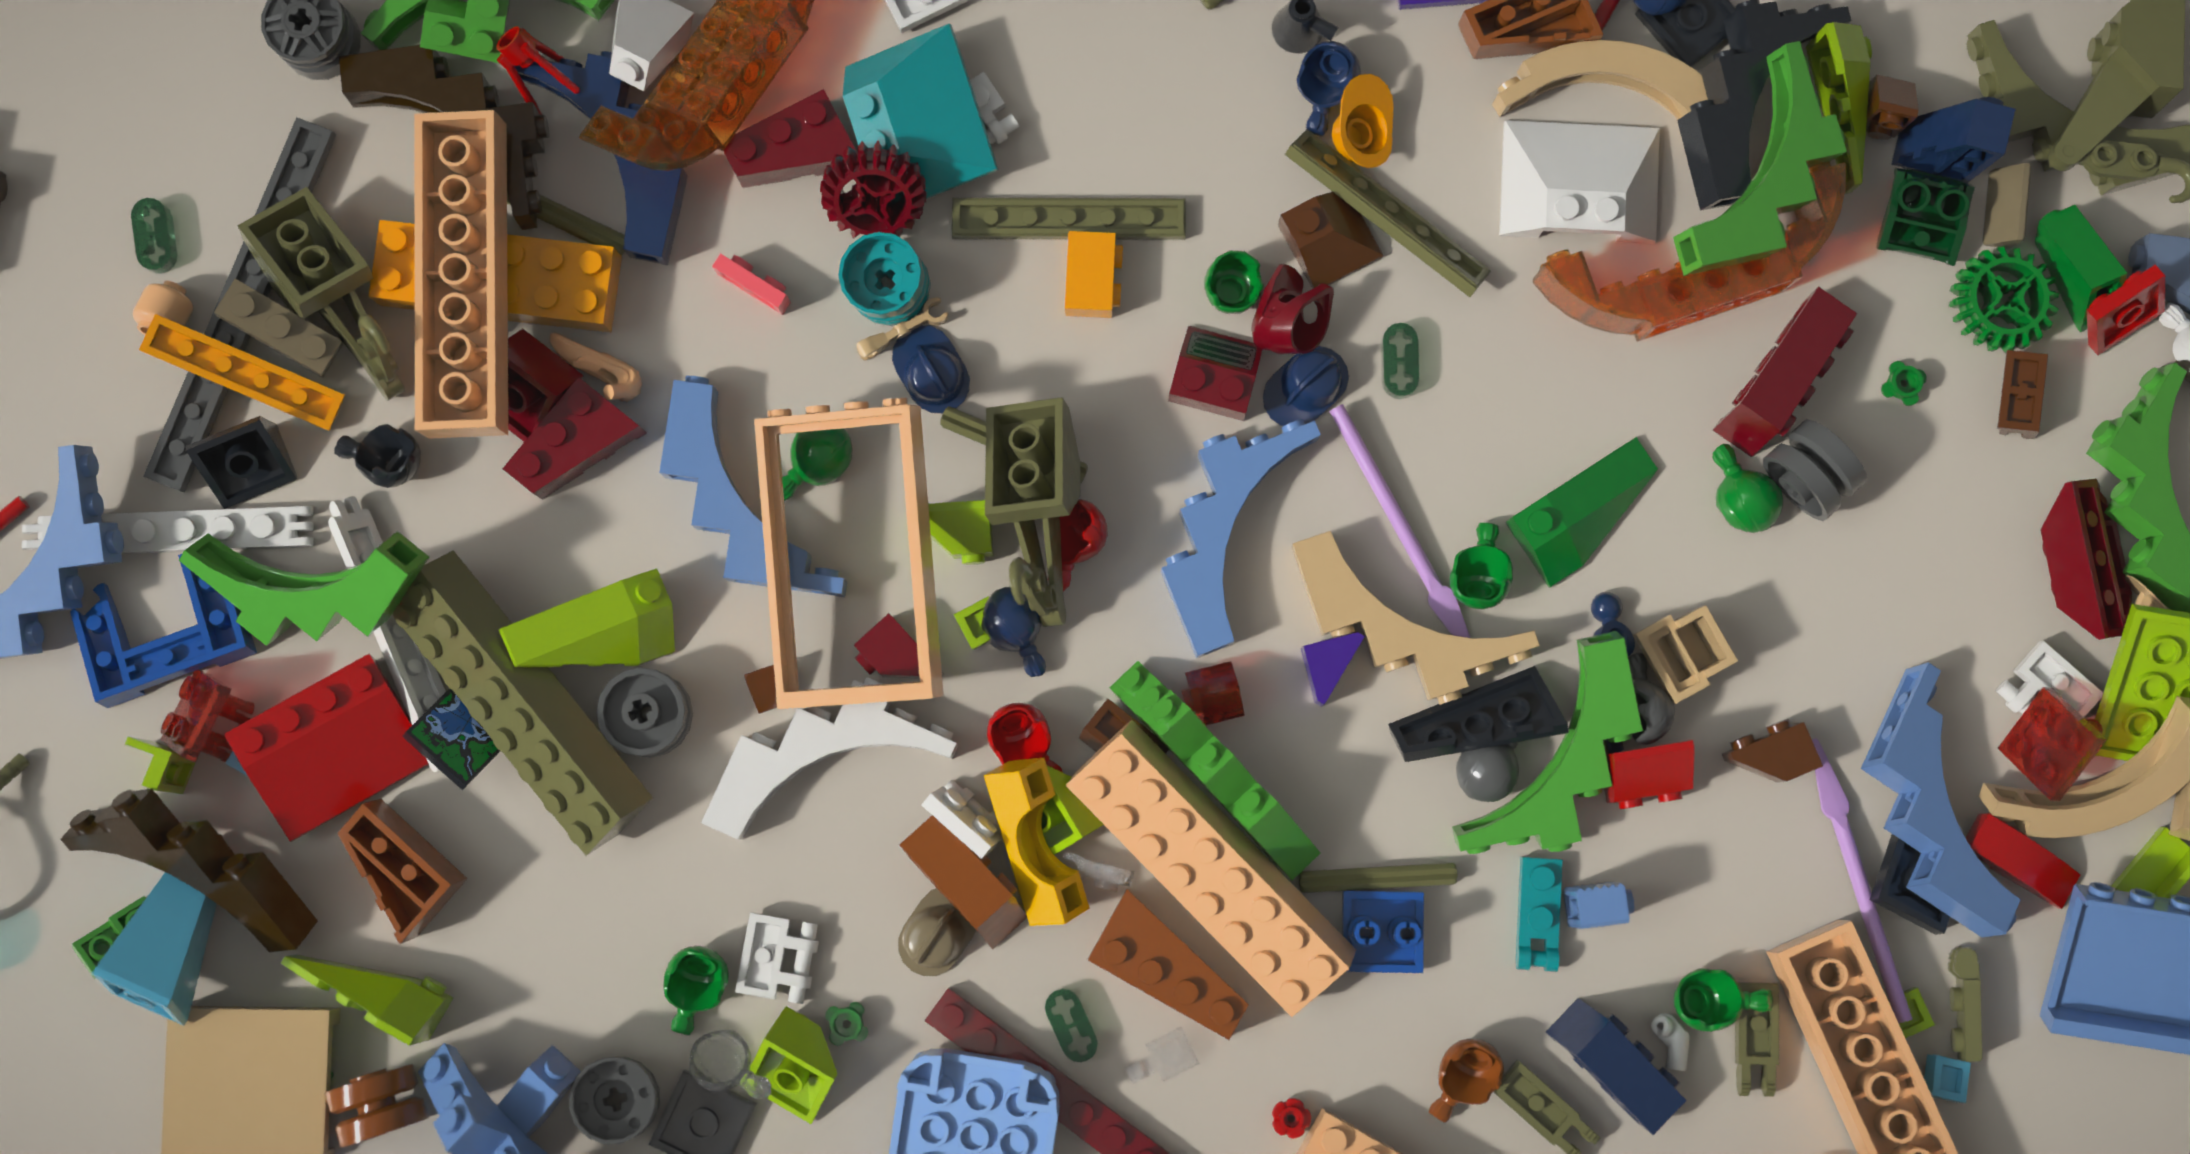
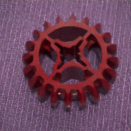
M879 140L874 145V148H867L865 143L861 141L857 151L847 145L843 156L835 154L831 165L826 166L823 173V181L820 184V192L822 193L821 204L823 209L827 210L829 222L837 221L839 232L851 229L853 239L859 234L868 235L875 232L892 233L900 237L903 233V228L912 230L915 219H920L923 214V206L927 200V192L925 191L926 180L924 175L920 174L918 162L910 163L908 152L897 155V149L894 144L888 150L882 149ZM854 179L856 184L852 186V190L845 193L843 190L844 186ZM903 191V197L893 204L891 200L896 198L897 193Z

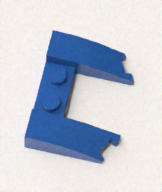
M181 563L198 624L131 648L108 585L105 583L98 584L93 591L99 596L100 600L85 615L81 614L77 609L70 611L94 701L106 708H111L145 695L144 689L212 664L222 667L257 654L252 634L236 622L241 610Z

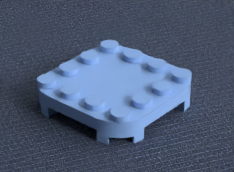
M942 1048L919 1052L902 1072L896 1088L898 1093L889 1154H1053L1060 1111V1097L1055 1077L1042 1067L1027 1061Z

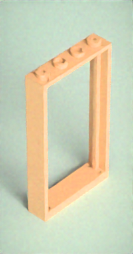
M907 398L884 399L883 407L869 408L866 401L844 403V411L830 412V405L805 407L806 414L792 415L791 409H776L767 411L768 418L754 419L777 709L931 699L944 696L921 406L907 405ZM899 423L920 681L799 690L779 434Z

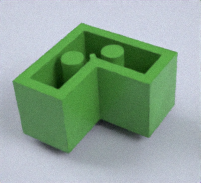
M428 0L424 12L420 47L499 63L497 58L501 53L496 47L506 30L510 0H468L467 2L460 0Z

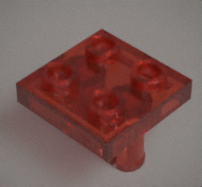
M198 669L194 671L192 676L186 677L179 690V698L181 699L174 713L170 712L165 717L161 726V734L163 735L160 740L180 757L192 762H196L200 752L226 762L231 753L218 746H223L230 750L232 748L225 736L213 731L212 728L218 716L236 722L238 725L250 720L249 717L236 710L252 715L255 704L231 695V688L211 674Z
M2043 687L1999 745L1998 749L2050 801H2060L2107 739L2102 735L2103 729L2099 721L2091 718L2085 719L2053 688Z

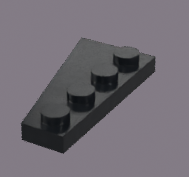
M1535 666L1462 694V698L1441 705L1437 704L1388 724L1390 734L1405 762L1569 733L1568 723Z

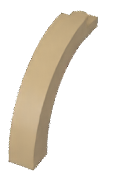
M1593 40L1560 45L1524 60L1517 71L1521 80L1516 76L1497 88L1499 93L1492 106L1499 117H1502L1546 91L1578 83H1606L1634 90L1662 105L1677 120L1691 111V105L1708 99L1702 75L1679 59L1640 44L1623 41Z
M2177 696L2168 717L2153 738L2130 760L2100 778L2081 785L2056 790H2027L1983 783L1978 797L1990 811L1991 815L2004 822L2014 821L2025 836L2040 838L2082 836L2127 823L2162 804L2190 781V698Z

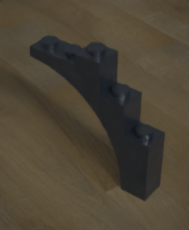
M1747 0L1736 5V11L1723 20L1730 49L1715 54L1713 56L1714 61L1700 70L1708 100L1691 105V111L1677 120L1700 211L1733 205L1743 195L1752 181L1749 167V135L1756 103L1766 80L1770 76L1766 57L1787 43L1800 41L1802 44L1812 40L1827 23L1848 24L1852 21L1848 6L1831 8V4H1822L1809 9L1805 13L1798 14L1797 9L1779 12L1776 1L1760 4L1759 0Z

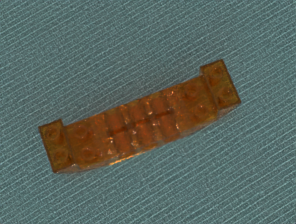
M717 0L633 119L601 105L579 135V139L640 166L664 171L688 167L703 160L717 149L724 151L808 31L807 21L815 0Z
M1826 161L1808 168L1815 181L1817 200L1794 211L1797 221L1787 225V230H1785L1787 247L1767 258L1687 276L1683 275L1679 261L1674 264L1675 268L1662 274L1660 268L1653 269L1637 276L1638 281L1630 285L1624 286L1622 281H1618L1601 288L1600 294H1598L1583 251L1570 255L1569 249L1546 257L1547 262L1540 265V270L1532 279V282L1550 303L1572 319L1588 327L1605 332L1634 335L1637 342L1783 293L1803 277L1801 268L1819 252L1834 229L1841 213L1846 190V164L1842 162L1831 166L1830 161ZM1669 293L1672 294V295L1675 297L1676 300H1674V299L1669 295Z

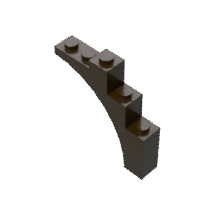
M420 45L339 56L342 93L353 108L387 106L415 110L421 113L494 110L507 124V190L513 217L522 230L538 228L536 214L542 213V204L538 190H533L532 177L538 176L537 162L534 154L545 153L544 139L549 138V126L545 114L540 115L533 102L499 107L497 89L495 85H489L482 72L449 77V68L445 56H440L436 50L421 48Z
M152 788L137 791L127 790L119 794L112 801L111 806L106 809L93 811L88 809L80 812L71 820L69 824L71 826L70 829L60 839L70 851L93 850L117 854L143 862L176 877L225 909L247 928L269 953L297 950L318 922L264 852L239 853L235 855L208 820L180 823Z

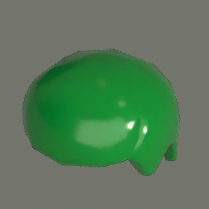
M1229 250L1218 256L1207 269L1204 278V289L1208 300L1218 311L1225 314H1241L1254 307L1264 288L1260 274V263L1245 251Z

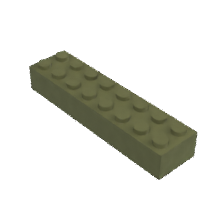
M453 550L425 564L392 614L396 623L406 631L418 646L421 654L430 661L443 677L445 684L455 692L467 707L470 715L479 722L491 737L497 749L504 753L518 771L521 779L528 783L543 802L546 810L561 824L568 833L570 840L581 849L585 856L589 855L619 835L653 799L652 795L548 667H514L499 632L501 628L513 623Z

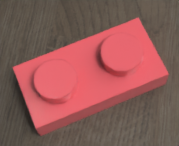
M720 253L712 265L717 275L781 315L784 314L791 303L787 294L784 293L786 287L768 275L763 280L751 273L754 267L737 255H733L729 259Z

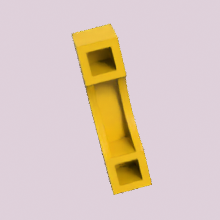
M1035 758L1008 761L986 773L984 779L1029 925L1066 924L1090 909L1079 871L1066 866L1056 858L1048 847L1043 835L1041 825L1042 812L1047 802L1056 796L1045 759Z

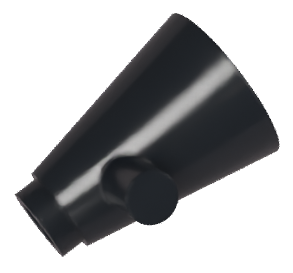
M1291 0L1277 12L1272 22V34L1276 43L1285 51L1296 54L1308 52L1319 44L1322 36L1332 41L1339 28L1320 16L1313 0ZM1296 9H1304L1308 13L1299 14Z

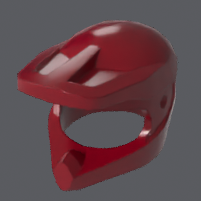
M1280 264L1265 287L1253 318L1251 331L1255 345L1260 349L1270 350L1277 354H1306L1316 349L1325 337L1329 327L1334 296L1333 287L1321 283L1302 294L1304 282L1299 272L1290 265ZM1314 301L1317 306V318L1315 322L1308 324L1304 321L1303 309Z

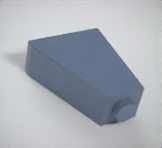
M2149 233L2137 240L2132 245L2128 257L2129 267H2132V274L2137 271L2144 272L2153 265H2156L2166 275L2165 300L2178 305L2184 312L2190 315V238Z

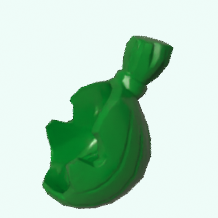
M845 429L795 434L790 449L792 469L787 472L788 475L782 477L784 500H789L797 487L803 482L815 486L834 483L846 471L852 459V441Z
M1724 443L1718 446L1712 453V458L1723 470L1726 477L1716 492L1717 508L1721 511L1729 525L1736 529L1749 533L1768 530L1782 512L1783 495L1781 489L1769 476L1761 472L1742 469L1740 463H1737L1734 449L1729 444Z
M1479 523L1476 529L1479 540L1477 546L1460 551L1455 556L1454 565L1450 573V588L1453 595L1461 603L1473 609L1483 610L1499 605L1507 597L1513 581V566L1509 555L1495 547V542L1499 535V526L1492 523Z
M705 946L686 947L676 953L668 963L664 974L663 989L668 1002L678 1008L677 1014L671 1023V1030L676 1033L690 1036L694 1030L693 1017L695 1013L716 1007L728 985L729 972L727 964L713 949Z
M1698 968L1685 975L1679 982L1674 992V1007L1678 1016L1688 1026L1699 1031L1713 1032L1734 1024L1739 1019L1743 1009H1752L1759 1012L1772 1010L1773 996L1771 990L1758 989L1752 992L1742 991L1733 976L1725 970Z

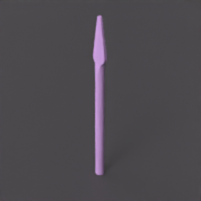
M1343 404L1337 406L1329 412L1429 592V606L1451 635L1471 638L1451 588L1443 586L1345 406Z
M1813 739V744L1823 764V767L1815 770L1821 810L1832 821L1891 1008L1898 1023L1913 1020L1876 904L1870 901L1872 892L1847 818L1850 808L1849 801L1819 740Z

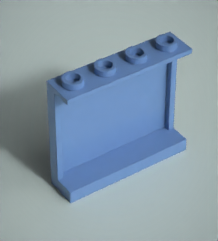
M2091 882L2089 886L2074 884L2039 1015L2050 1033L2190 1055V898L2182 895H2172L2171 899L2157 897L2149 891L2137 888L2131 889L2130 892L2118 891L2107 884Z

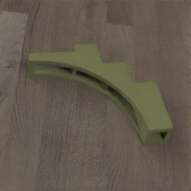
M1995 20L1979 24L1967 35V52L1970 59L1976 61L1980 73L1979 88L1982 95L1999 99L2004 102L2003 106L2016 109L2008 143L2033 136L2032 150L2034 157L2038 162H2041L2044 172L2054 170L2049 163L2048 154L2074 111L2047 95L2023 72L2007 49ZM2190 124L2167 129H2129L2117 126L2103 139L2107 141L2145 144L2168 157L2184 160L2190 165ZM2089 173L2092 183L2098 187L2100 196L2175 175L2166 173L2140 181L2100 177Z

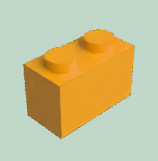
M1068 232L1065 316L1112 318V307H1120L1121 284L1114 283V268L1122 269L1123 245H1115L1116 233Z

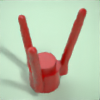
M515 26L506 31L499 39L496 48L502 54L497 58V61L507 70L525 102H533L540 115L543 114L515 66L519 65L522 68H527L535 61L573 93L578 94L580 92V88L540 55L539 52L558 63L564 57L532 37L524 28L520 29L518 26Z

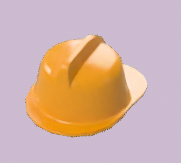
M1361 74L1349 81L1343 91L1340 115L1332 127L1333 144L1337 151L1350 162H1355L1357 165L1365 168L1379 167L1387 161L1392 151L1393 97L1388 85L1380 77L1372 74Z

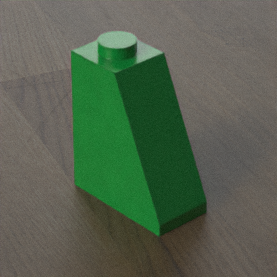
M2074 204L2061 211L2053 210L2039 220L2034 243L2044 263L2047 264L2051 277L2056 278L2055 286L2076 328L2081 333L2087 330V309L2090 304L2100 295L2105 293L2110 295L2122 287L2126 280L2127 272Z

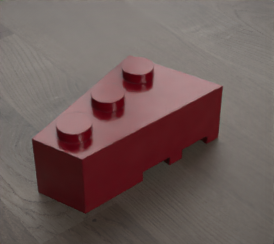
M824 89L719 142L742 188L789 181L791 178L814 174L815 176L823 175L826 166L831 165L835 154L843 156L847 145L856 151Z
M578 377L502 469L531 493L543 500L584 474V471L602 459L606 460L614 455L615 451L632 440L639 439L647 434V432Z

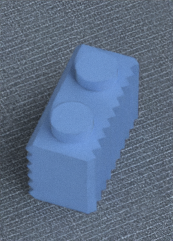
M1605 882L1565 887L1563 890L1568 927L1585 929L1630 923L1629 914L1634 913V899L1631 889H1625L1622 883Z

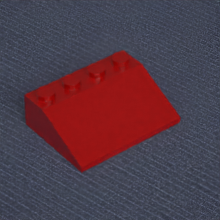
M370 654L363 656L224 733L242 768L290 842L429 765L426 757L402 737L412 726L411 720L379 664Z

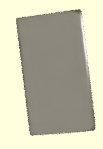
M2030 163L1995 168L1989 172L1983 245L1991 247L2004 246L2011 249L2025 239L2031 178Z

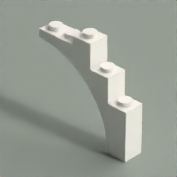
M866 677L864 683H860L854 680L851 686L876 685L882 683ZM892 701L842 705L834 723L829 721L832 714L818 707H809L807 711L797 708L778 750L773 749L776 741L754 732L752 738L740 736L701 823L737 840H743L758 812L778 789L804 769L830 756L863 747L893 745L924 749L953 759L959 744L951 741L954 733L935 724H932L929 730L915 725L917 717L899 708H895L893 714L888 713L887 711Z

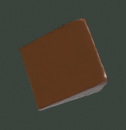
M774 664L745 674L744 677L758 713L761 714L777 708Z

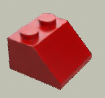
M1693 740L1606 755L1612 783L1611 787L1604 788L1606 802H1618L1619 809L1643 806L1642 798L1656 795L1658 796L1659 803L1683 799L1681 791L1693 789Z

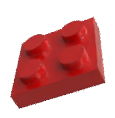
M2153 265L2144 272L2137 271L2125 280L2122 287L2110 295L2108 293L2100 295L2090 304L2087 309L2088 345L2097 355L2102 354L2165 312L2166 275L2156 265Z

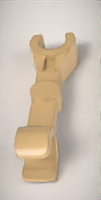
M934 297L927 300L922 314L907 322L903 321L895 325L889 332H882L859 341L856 347L861 359L867 361L889 346L890 342L897 338H904L912 330L925 323L933 326L944 324L949 317L948 312L940 317H932L929 314L930 308L940 304L941 299Z

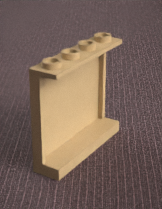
M191 1006L189 1018L185 1026L167 1019L161 1154H335V1147H328L330 1111L324 1092L330 1091L333 1025L340 1024L341 1008Z

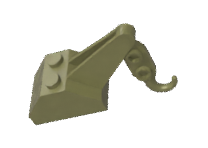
M2131 0L2109 22H2106L2103 29L2090 40L2087 49V59L2092 61L2091 76L2093 79L2048 154L2049 163L2054 169L2068 171L2075 165H2082L2089 173L2095 176L2140 181L2166 173L2177 174L2183 178L2185 189L2179 195H2172L2169 201L2171 203H2183L2190 199V165L2186 161L2168 157L2145 144L2103 140L2128 116L2153 118L2184 89L2185 0Z
M307 187L237 225L244 242L267 280L290 311L301 318H306L318 311L369 374L387 401L405 391L401 380L395 372L399 370V367L390 354L391 345L375 319L371 315L366 314L355 291L356 288L374 279L370 267ZM341 297L360 329L362 337L357 339V342L329 306L330 303Z
M1063 397L986 408L985 516L992 525L1014 523L1024 559L1015 558L1010 564L1009 580L1011 591L1019 605L1024 604L1023 594H1025L1031 611H1036L1039 614L1044 627L1064 625L1066 622L1062 578L1060 516L1070 515L1080 498V458L1070 409ZM1035 519H1042L1049 585Z

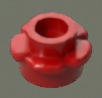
M1289 1098L1285 1102L1280 1101L1272 1110V1116L1274 1117L1272 1126L1281 1136L1288 1135L1291 1139L1298 1138L1305 1133V1128L1311 1124V1113L1308 1109L1304 1108V1103L1299 1099ZM1291 1114L1295 1116L1293 1122L1287 1120V1117Z

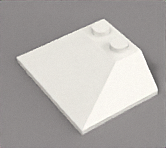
M1505 120L1503 127L1499 236L1539 238L1543 231L1615 234L1616 242L1655 244L1657 234L1660 128Z

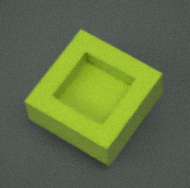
M989 596L954 614L972 650L990 642V637L981 627L984 607Z
M1916 987L1904 991L1913 1019L1899 1023L1905 1038L1935 1025L1921 993Z

